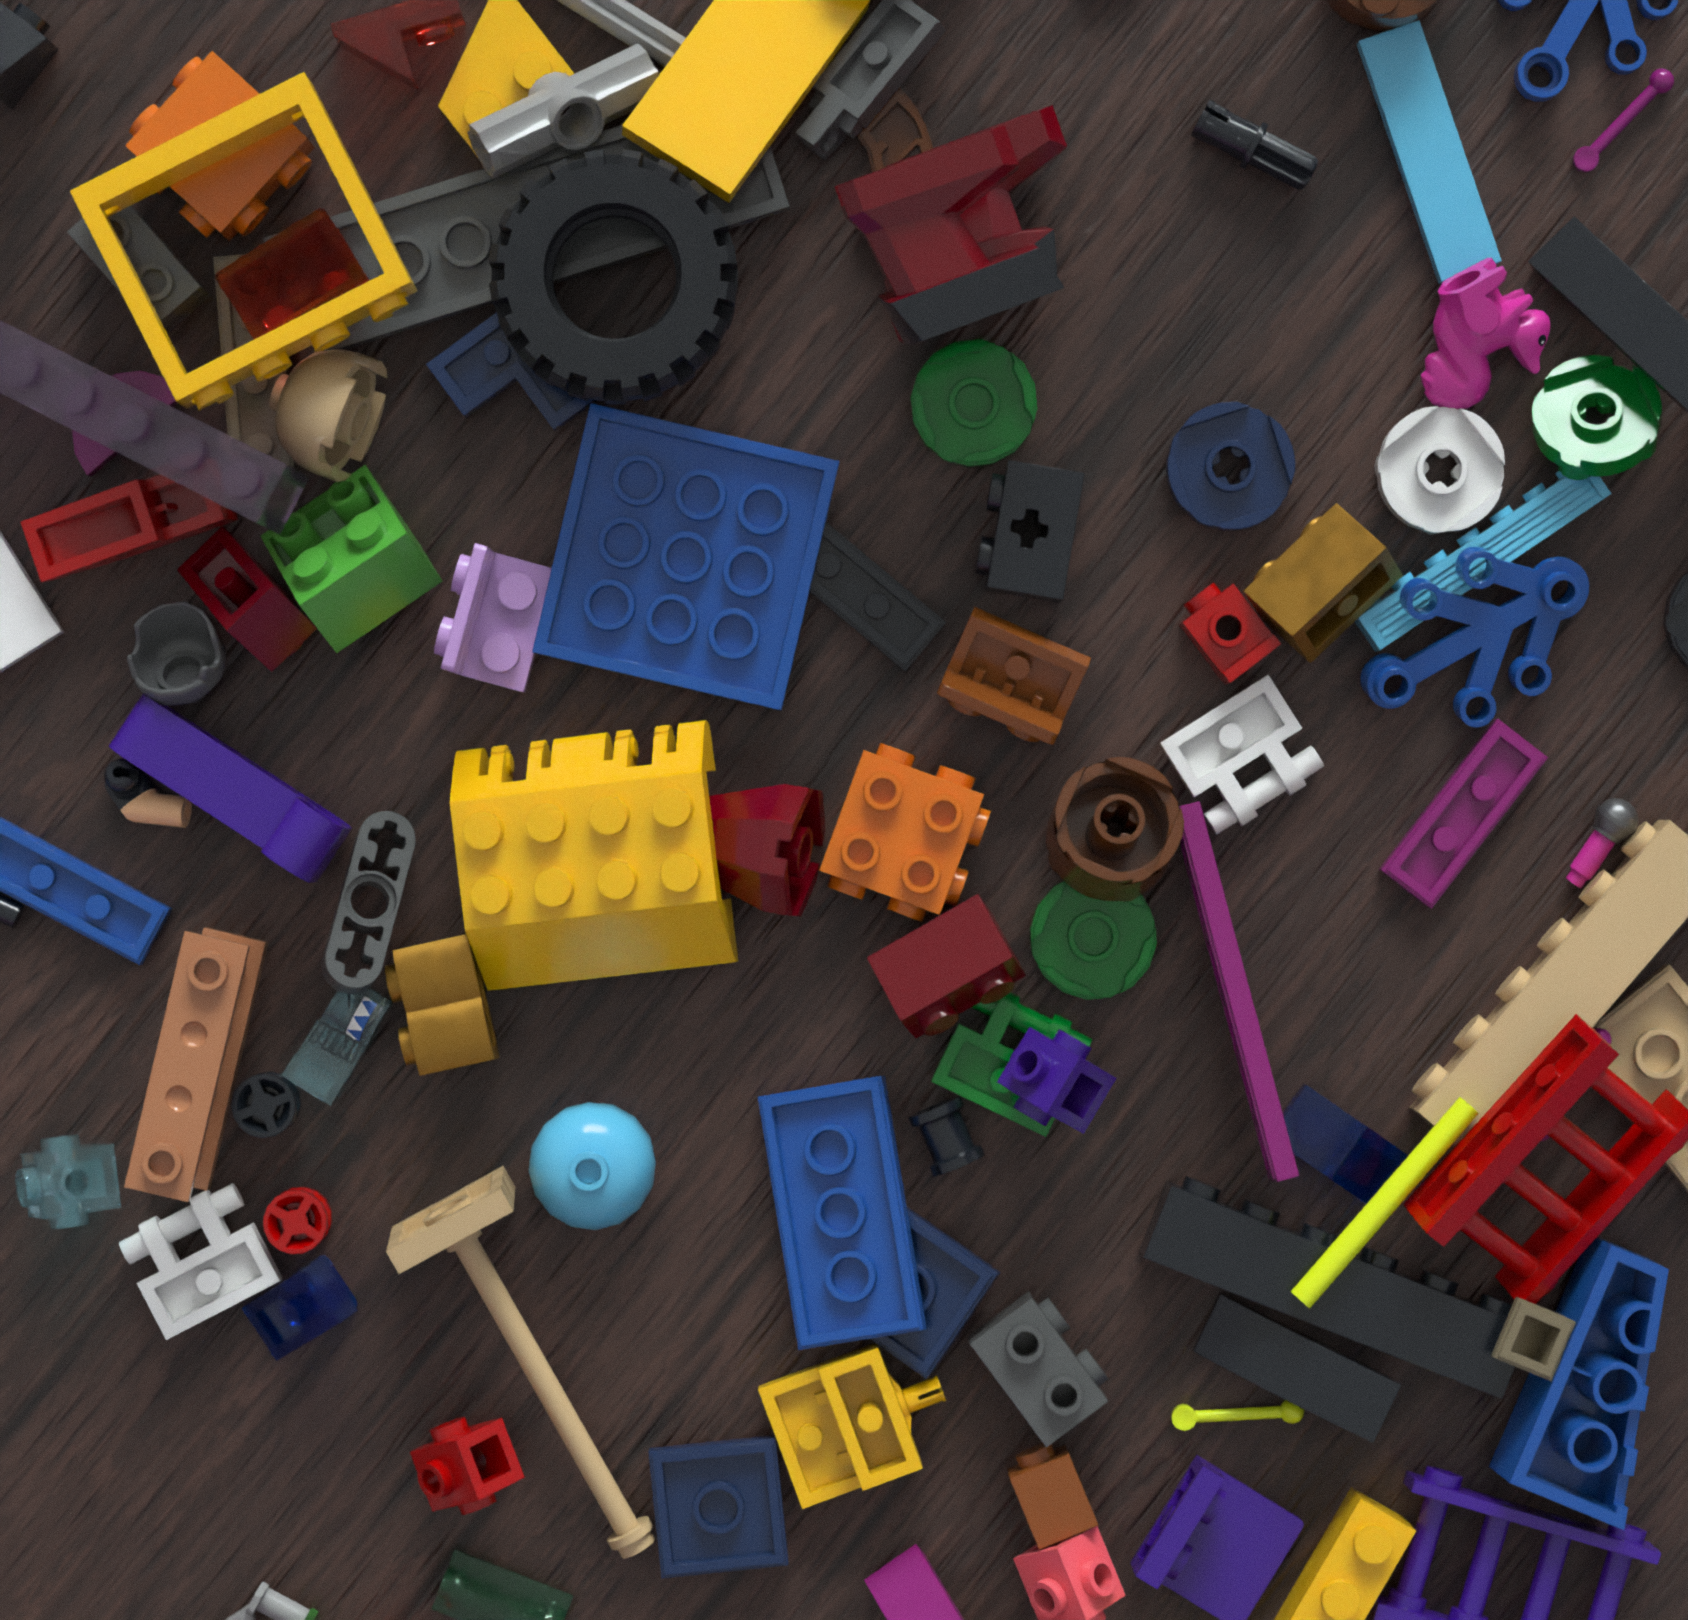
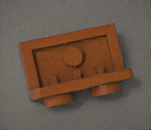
M974 606L945 671L937 694L948 699L949 704L961 713L970 716L984 715L1005 724L1007 729L1020 739L1029 742H1039L1041 740L1053 745L1088 669L1091 657Z

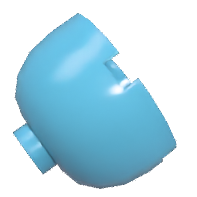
M587 1102L564 1108L544 1124L532 1144L528 1171L534 1194L550 1215L570 1227L599 1230L621 1224L641 1208L654 1184L656 1159L651 1137L635 1116L614 1104Z

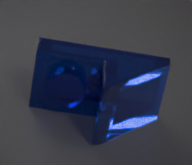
M1304 1083L1283 1112L1293 1154L1366 1204L1408 1157L1407 1154L1375 1131L1356 1120Z
M321 1255L242 1307V1310L277 1361L344 1321L358 1311L356 1308L358 1304L330 1259L326 1255Z

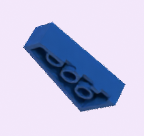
M1597 1237L1578 1257L1555 1311L1576 1321L1552 1381L1532 1373L1528 1374L1489 1468L1510 1484L1625 1531L1628 1507L1625 1506L1629 1476H1634L1638 1450L1634 1446L1640 1411L1645 1412L1649 1391V1387L1645 1385L1650 1353L1655 1352L1669 1269L1645 1256L1600 1237Z

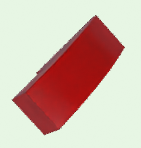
M203 458L145 480L136 479L23 520L20 523L40 581L49 582L141 554L239 519L236 512L233 511V502L219 461Z

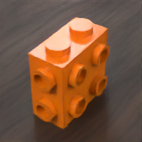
M213 51L203 61L199 57H195L174 78L172 85L176 90L160 108L156 104H152L136 118L129 129V133L133 137L125 146L137 157L259 95V93ZM290 124L170 185L169 187L187 202L178 212L206 238L215 229L228 241L238 232L243 237L247 236L267 215L269 208L264 203L280 185L289 189L308 171L312 164V160L308 155L315 147L308 137L293 124ZM166 188L158 191L157 193L160 195Z
M880 743L876 754L863 750L819 871L831 875L827 887L863 900L868 888L891 897L887 906L888 910L923 922L926 911L940 915L944 903L956 907L969 872L958 867L966 843L978 847L991 811L980 807L984 794L972 790L976 778L942 765L939 766L936 776L912 768L915 755Z

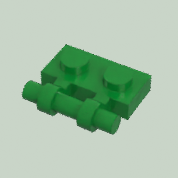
M1012 992L993 1003L982 1004L980 1002L971 1007L972 1009L989 1016L982 1033L980 1034L958 1023L930 1079L931 1082L1046 1137L1055 1118L1051 1117L1047 1126H1044L1018 1111L1013 1105L1019 1096L997 1083L1014 1051L1000 1043L1005 1030L1009 1026L1025 1034L1028 1028L1032 1027L1053 1039L1058 1029L1087 1046H1090L1092 1038L1070 1028L1072 1021L1058 1014H1054L1052 1018H1049L1020 1004V996Z

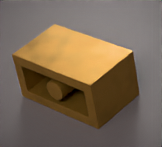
M1336 503L1323 516L1310 521L1302 530L1299 539L1278 559L1266 563L1257 572L1253 582L1244 590V593L1260 617L1311 663L1403 575L1387 547Z

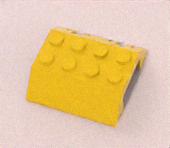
M707 720L679 723L677 744L672 726H656L653 737L652 764L637 766L638 744L631 729L616 732L614 749L608 732L556 738L553 740L552 753L546 740L532 741L528 753L526 780L513 781L514 759L507 745L493 746L490 752V759L485 748L456 751L449 803L464 928L487 991L739 962L731 898H721L706 773L716 771L711 731Z

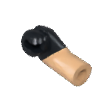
M124 758L116 759L106 767L104 771L106 790L126 819L143 824L186 828L188 826L192 813V804L189 800L179 795L159 793L145 772Z

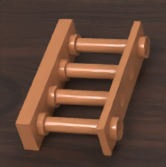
M204 927L202 934L184 931L125 1180V1188L184 1202L190 1201L193 1188L205 1191L211 1188L268 941L209 927Z

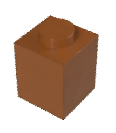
M1041 1443L1015 1456L1018 1465L1008 1468V1475L1039 1550L1098 1526L1066 1445L1053 1449L1052 1445L1046 1448L1044 1443Z

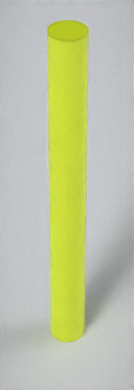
M1459 1097L1290 1292L1308 1308H1311L1479 1113Z

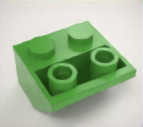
M366 465L353 472L345 481L335 482L327 491L296 512L284 516L274 527L260 535L299 606L336 653L443 582L423 548Z

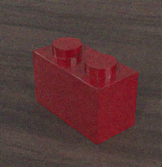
M979 894L867 957L900 1021L915 1039L924 1034L932 1036L946 1031L958 1021L960 1013L980 1002L982 1004H989L1002 999L1014 989L1016 981L1027 976L995 917Z

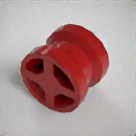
M306 1186L292 1187L276 1196L267 1206L263 1217L264 1232L268 1241L278 1250L288 1254H303L314 1249L329 1234L333 1223L332 1209L327 1199L319 1191ZM307 1212H308V1215H309V1217H310V1223L313 1224L314 1227L309 1224V1219H308V1216H307Z

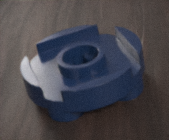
M1239 402L1213 404L1189 417L1172 438L1166 460L1168 487L1178 506L1198 525L1222 531L1247 529L1273 515L1286 498L1295 473L1293 447L1283 427L1271 416H1266L1260 410ZM1223 449H1230L1234 458L1244 456L1247 460L1248 468L1239 472L1240 483L1229 485L1226 477H1216L1213 472L1212 466L1220 462L1219 452Z

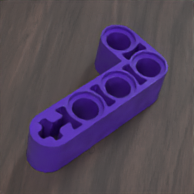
M144 694L141 695L109 744V747L118 755L261 847V852L266 857L306 882H318L352 830L350 825L169 706L157 703L151 698L145 697Z

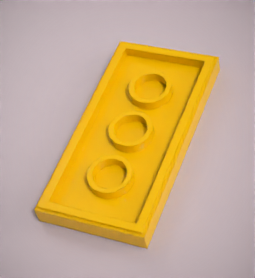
M714 0L622 125V135L657 158L678 167L679 172L692 180L695 179L698 184L730 203L869 9L870 0Z

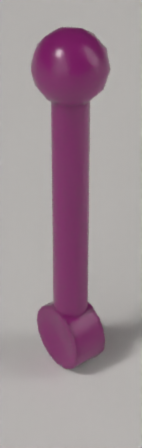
M1660 68L1653 71L1649 78V85L1590 146H1583L1574 153L1572 162L1576 170L1587 173L1595 169L1599 163V154L1658 93H1667L1674 86V76L1669 70Z

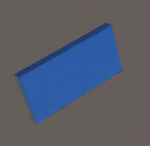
M876 1076L759 1096L758 1103L798 1350L926 1330L886 1077Z

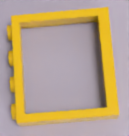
M305 72L70 190L176 402L186 409L196 404L200 411L215 402L218 404L223 403L234 395L231 386L252 375L259 382L282 373L292 365L290 356L311 345L315 352H320L339 344L351 335L347 327L368 316H371L374 322L392 317V312L408 305L406 297L418 291L320 97ZM305 117L384 274L187 373L108 217Z

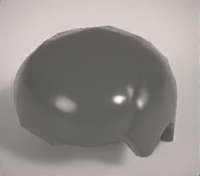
M186 601L163 603L142 615L134 624L135 646L132 654L127 655V663L136 686L145 697H149L165 706L196 703L203 699L220 681L226 663V649L221 636L204 609Z

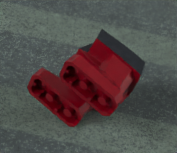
M1053 105L1021 115L834 186L845 218L864 235L886 279L883 283L887 292L878 295L892 321L899 342L911 344L924 341L1065 288L1057 276L1054 229L1039 227L1022 230L1009 195L1011 191L1067 149Z

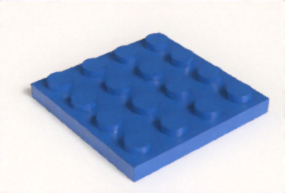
M590 403L532 652L782 711L840 461Z

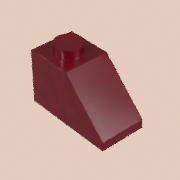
M223 526L177 569L226 631L271 672L288 656L294 654L302 646L303 642L317 629L287 591Z

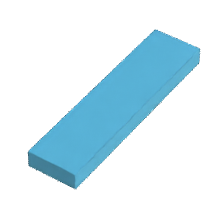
M1420 20L1359 40L1356 45L1438 285L1486 258H1492L1496 265L1499 264L1502 260Z

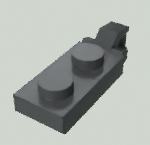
M882 0L814 84L813 88L816 92L808 104L813 112L795 132L805 147L825 161L846 139L847 135L854 139L862 132V128L866 129L946 30L942 23L911 0Z

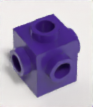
M1029 1027L1020 1044L1013 1051L997 1083L1018 1095L1019 1097L1013 1107L1038 1123L1047 1126L1051 1117H1054L1084 1134L1117 1078L1086 1060L1092 1048L1066 1032L1058 1029L1054 1038L1051 1039Z

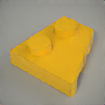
M488 0L438 107L476 155L467 133L470 131L469 124L527 97L535 81L545 74L561 72L571 76L575 73L518 0Z

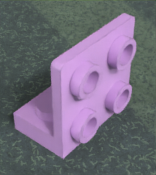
M477 543L474 544L471 556L461 554L451 585V591L460 595L454 619L443 617L434 647V654L443 657L441 669L453 674L525 693L536 655L532 650L552 568L499 554L488 546Z

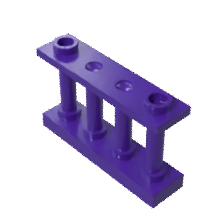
M1426 1466L1424 1475L1406 1470L1403 1480L1405 1486L1412 1493L1424 1496L1415 1525L1416 1533L1410 1542L1397 1588H1390L1388 1597L1379 1595L1365 1620H1488V1617L1483 1615L1510 1522L1546 1532L1521 1620H1548L1571 1540L1608 1550L1587 1620H1614L1632 1558L1658 1565L1661 1552L1650 1542L1645 1541L1647 1531L1627 1523L1625 1531L1608 1524L1607 1529L1462 1487V1476L1441 1468ZM1453 1504L1483 1513L1485 1517L1458 1607L1451 1606L1449 1615L1425 1608L1427 1599L1422 1597V1593L1448 1505Z

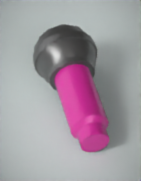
M1611 798L1605 800L1597 807L1594 825L1592 826L1594 831L1571 863V870L1566 876L1568 881L1582 889L1586 881L1594 877L1614 845H1619L1621 841L1626 840L1636 832L1639 823L1638 814L1629 802L1620 798Z

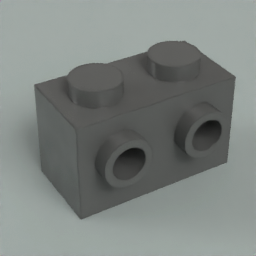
M1028 1291L970 1334L968 1340L971 1347L1047 1448L1108 1402L1100 1386L1108 1381L1109 1378L1087 1349L1076 1355L1062 1337V1334L1071 1327L1049 1297L1038 1304Z

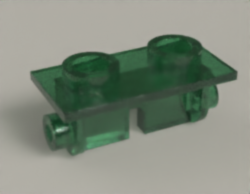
M455 1549L438 1589L432 1610L457 1620H565L574 1595Z

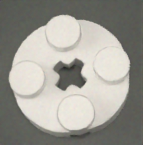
M1433 406L1416 410L1393 426L1383 440L1374 467L1380 495L1392 514L1407 526L1432 535L1457 532L1468 528L1483 519L1493 509L1499 500L1503 488L1501 485L1504 479L1503 466L1505 465V455L1497 434L1480 416L1461 408ZM1434 453L1439 459H1443L1448 455L1454 458L1457 465L1450 471L1455 480L1451 486L1446 487L1441 481L1431 484L1426 479L1425 474L1430 468L1425 460L1430 454Z

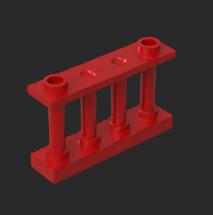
M1577 1014L1573 1016L1403 1204L1426 1234L1443 1247L1458 1231H1462L1504 1264L1495 1277L1513 1299L1519 1297L1534 1304L1553 1290L1559 1278L1665 1162L1673 1154L1680 1151L1688 1141V1109L1667 1089L1651 1104L1612 1072L1608 1067L1619 1056V1053ZM1590 1087L1634 1122L1631 1128L1609 1152L1564 1116ZM1546 1135L1591 1170L1566 1199L1521 1164ZM1502 1183L1506 1184L1547 1217L1546 1221L1523 1246L1477 1211Z

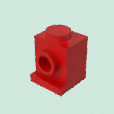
M1213 582L1183 605L1190 613V616L1178 625L1224 685L1233 682L1281 645L1277 637L1266 627L1234 583L1220 591ZM1223 616L1234 618L1239 625V633L1233 640H1224L1216 632L1217 621Z

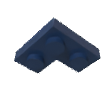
M497 312L426 364L465 418L516 381L519 382L554 431H557L588 408L590 403L597 401L594 399L585 401L570 396L568 392L554 385L551 386L538 377L522 361L506 338L498 322Z

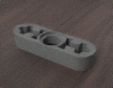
M380 811L370 815L361 825L354 840L321 962L325 980L332 988L341 993L356 994L365 991L374 983L383 967L416 843L412 825L405 817L396 812ZM382 828H388L393 831L392 841L401 845V849L393 848L385 860L382 873L377 871H359V864L370 870L378 850L377 843L368 840V836L377 837ZM394 873L395 880L393 881L385 874ZM361 886L377 888L386 899L385 913L374 919L359 916L351 905L352 892ZM345 924L354 931H342V925ZM355 931L363 934L378 933V941L367 935L360 952V961L369 964V970L360 969L354 978L344 975L345 964L336 961L335 958L336 955H346L352 945Z

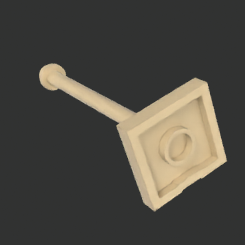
M501 1166L392 1226L386 1253L398 1274H401L444 1249L448 1253L456 1252L613 1528L614 1532L607 1538L610 1548L618 1550L620 1556L626 1559L642 1552L655 1541V1537L651 1532L653 1524L648 1516L636 1519L478 1240V1237L482 1235L481 1229L514 1212L516 1187L505 1167Z

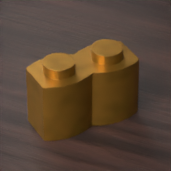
M464 934L392 950L394 964L385 965V975L392 1002L403 1001L408 1026L398 1029L400 1046L406 1065L416 1064L421 1076L500 1058L484 980L467 935Z

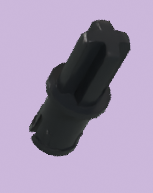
M1209 100L1191 134L1192 137L1198 138L1240 160L1241 164L1239 167L1246 170L1250 164L1297 190H1303L1308 185L1318 164L1315 156L1267 132L1266 130L1269 126L1267 123L1263 122L1261 126H1258L1230 112L1212 100Z

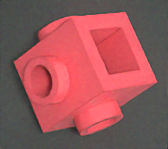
M1098 1526L1041 1550L1035 1544L1013 1558L1038 1620H1105L1107 1617L1104 1609L1126 1596Z

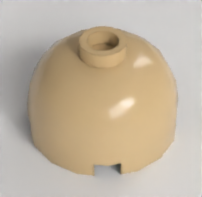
M342 349L314 352L301 360L293 368L290 375H280L271 392L270 409L276 411L275 427L280 445L298 465L314 474L336 482L345 481L352 475L341 469L346 465L349 458L362 462L377 432L384 409L386 394L375 391L376 375L387 378V369L382 361L357 352Z

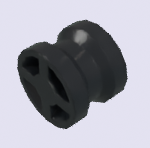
M268 1071L253 1075L242 1082L233 1095L231 1107L233 1118L240 1129L250 1136L267 1138L276 1136L293 1125L300 1114L302 1102L300 1091L293 1080L282 1073Z

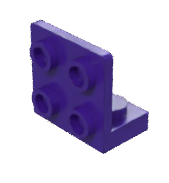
M1196 1454L1130 1564L1137 1578L1157 1590L1163 1584L1220 1620H1247L1302 1531L1304 1523L1295 1514Z

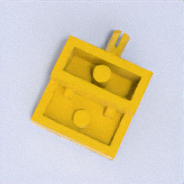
M876 1343L758 1386L760 1397L802 1509L858 1488H862V1491L923 1469L919 1452L911 1434V1413L946 1401L937 1375L931 1379L901 1389L900 1384L888 1372L880 1347Z

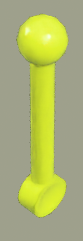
M1287 1400L1281 1406L1194 1410L1188 1404H1180L1173 1409L1171 1419L1173 1425L1183 1431L1190 1430L1196 1423L1282 1418L1286 1423L1295 1424L1302 1420L1305 1410Z

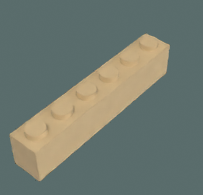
M1657 820L1653 826L1645 821L1636 828V832L1626 839L1620 849L1627 856L1611 874L1605 870L1600 871L1587 884L1579 895V899L1585 903L1584 906L1569 923L1565 919L1560 918L1549 928L1537 944V947L1543 953L1527 971L1521 966L1517 967L1504 980L1495 993L1501 999L1500 1003L1486 1019L1479 1014L1472 1018L1453 1042L1460 1048L1444 1067L1438 1063L1433 1064L1414 1085L1412 1092L1418 1097L1409 1108L1432 1128L1459 1097L1479 1113L1452 1144L1454 1147L1575 1014L1593 1027L1688 918V835L1671 820Z

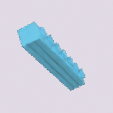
M1557 471L1555 475L1559 479L1547 488H1545L1543 483H1540L1523 494L1522 497L1526 501L1515 510H1512L1510 505H1507L1492 515L1489 519L1493 525L1481 533L1475 527L1458 538L1456 541L1460 545L1459 548L1448 555L1442 549L1423 563L1427 569L1416 577L1411 572L1402 576L1392 586L1394 592L1382 600L1379 598L1355 621L1356 625L1375 652L1380 651L1423 622L1412 617L1401 606L1400 593L1407 582L1415 578H1425L1440 590L1463 595L1472 587L1462 581L1456 573V560L1462 551L1469 547L1478 546L1484 548L1498 559L1508 562L1513 561L1612 494L1601 477L1590 476L1584 480H1573ZM1477 558L1470 564V577L1480 576L1485 571V558ZM1424 589L1416 593L1413 598L1414 609L1423 608L1429 603L1431 597L1430 590Z

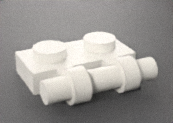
M1269 675L1259 679L1158 743L1192 797H1196L1213 785L1220 792L1223 801L1203 813L1216 835L1236 822L1240 826L1247 824L1258 817L1256 812L1258 808L1285 791L1291 796L1306 786L1304 779L1324 767L1321 758L1311 745L1293 757L1289 756L1282 745V741L1300 731L1302 727ZM1263 754L1272 770L1246 787L1241 788L1233 772Z
M234 1183L214 1193L204 1190L190 1199L191 1205L162 1220L158 1216H154L142 1222L138 1226L139 1232L119 1242L120 1249L129 1264H133L151 1254L159 1270L157 1273L138 1282L137 1285L166 1340L283 1279L254 1222L232 1234L228 1229L224 1216L244 1206L243 1198ZM202 1228L210 1245L180 1260L174 1249L173 1242Z

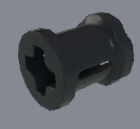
M960 1095L936 1103L908 1117L912 1127L920 1128L931 1154L933 1163L929 1168L933 1177L961 1168L985 1155L981 1145H974L960 1113V1109L964 1106Z

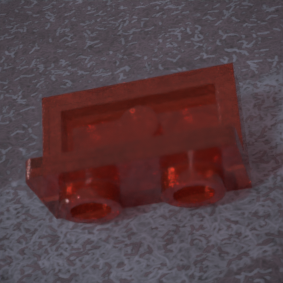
M319 208L303 219L296 221L284 231L249 253L242 255L215 274L216 281L234 305L253 340L370 281L350 246L324 208Z

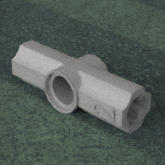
M637 43L571 76L561 72L545 74L535 81L527 97L469 124L470 131L467 133L472 148L484 170L493 179L557 147L563 146L571 150L586 148L597 140L605 124L635 109L659 76V72L653 65L648 52ZM568 106H570V108L568 109V111H567L564 115L561 116V114L563 113V111H564Z

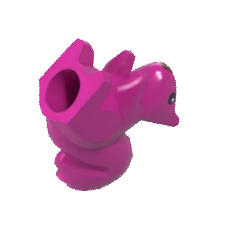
M1486 258L1444 280L1438 289L1440 303L1433 321V334L1438 350L1428 354L1425 358V371L1420 375L1425 389L1424 394L1435 406L1467 409L1479 403L1488 392L1492 378L1487 355L1498 349L1508 346L1517 361L1529 372L1537 374L1540 371L1539 357L1550 333L1549 316L1544 311L1538 309L1525 311L1533 302V298L1530 294H1525L1522 288L1504 296L1501 295L1498 287L1505 281L1507 272L1503 266L1496 268L1492 258Z

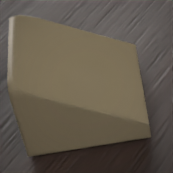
M1515 1297L1491 1356L1552 1381L1576 1321L1532 1302Z

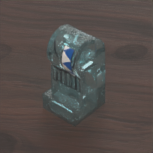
M370 987L356 994H345L337 991L322 1018L316 1021L300 1049L294 1054L281 1076L329 1106L337 1103L388 1015L393 1002Z

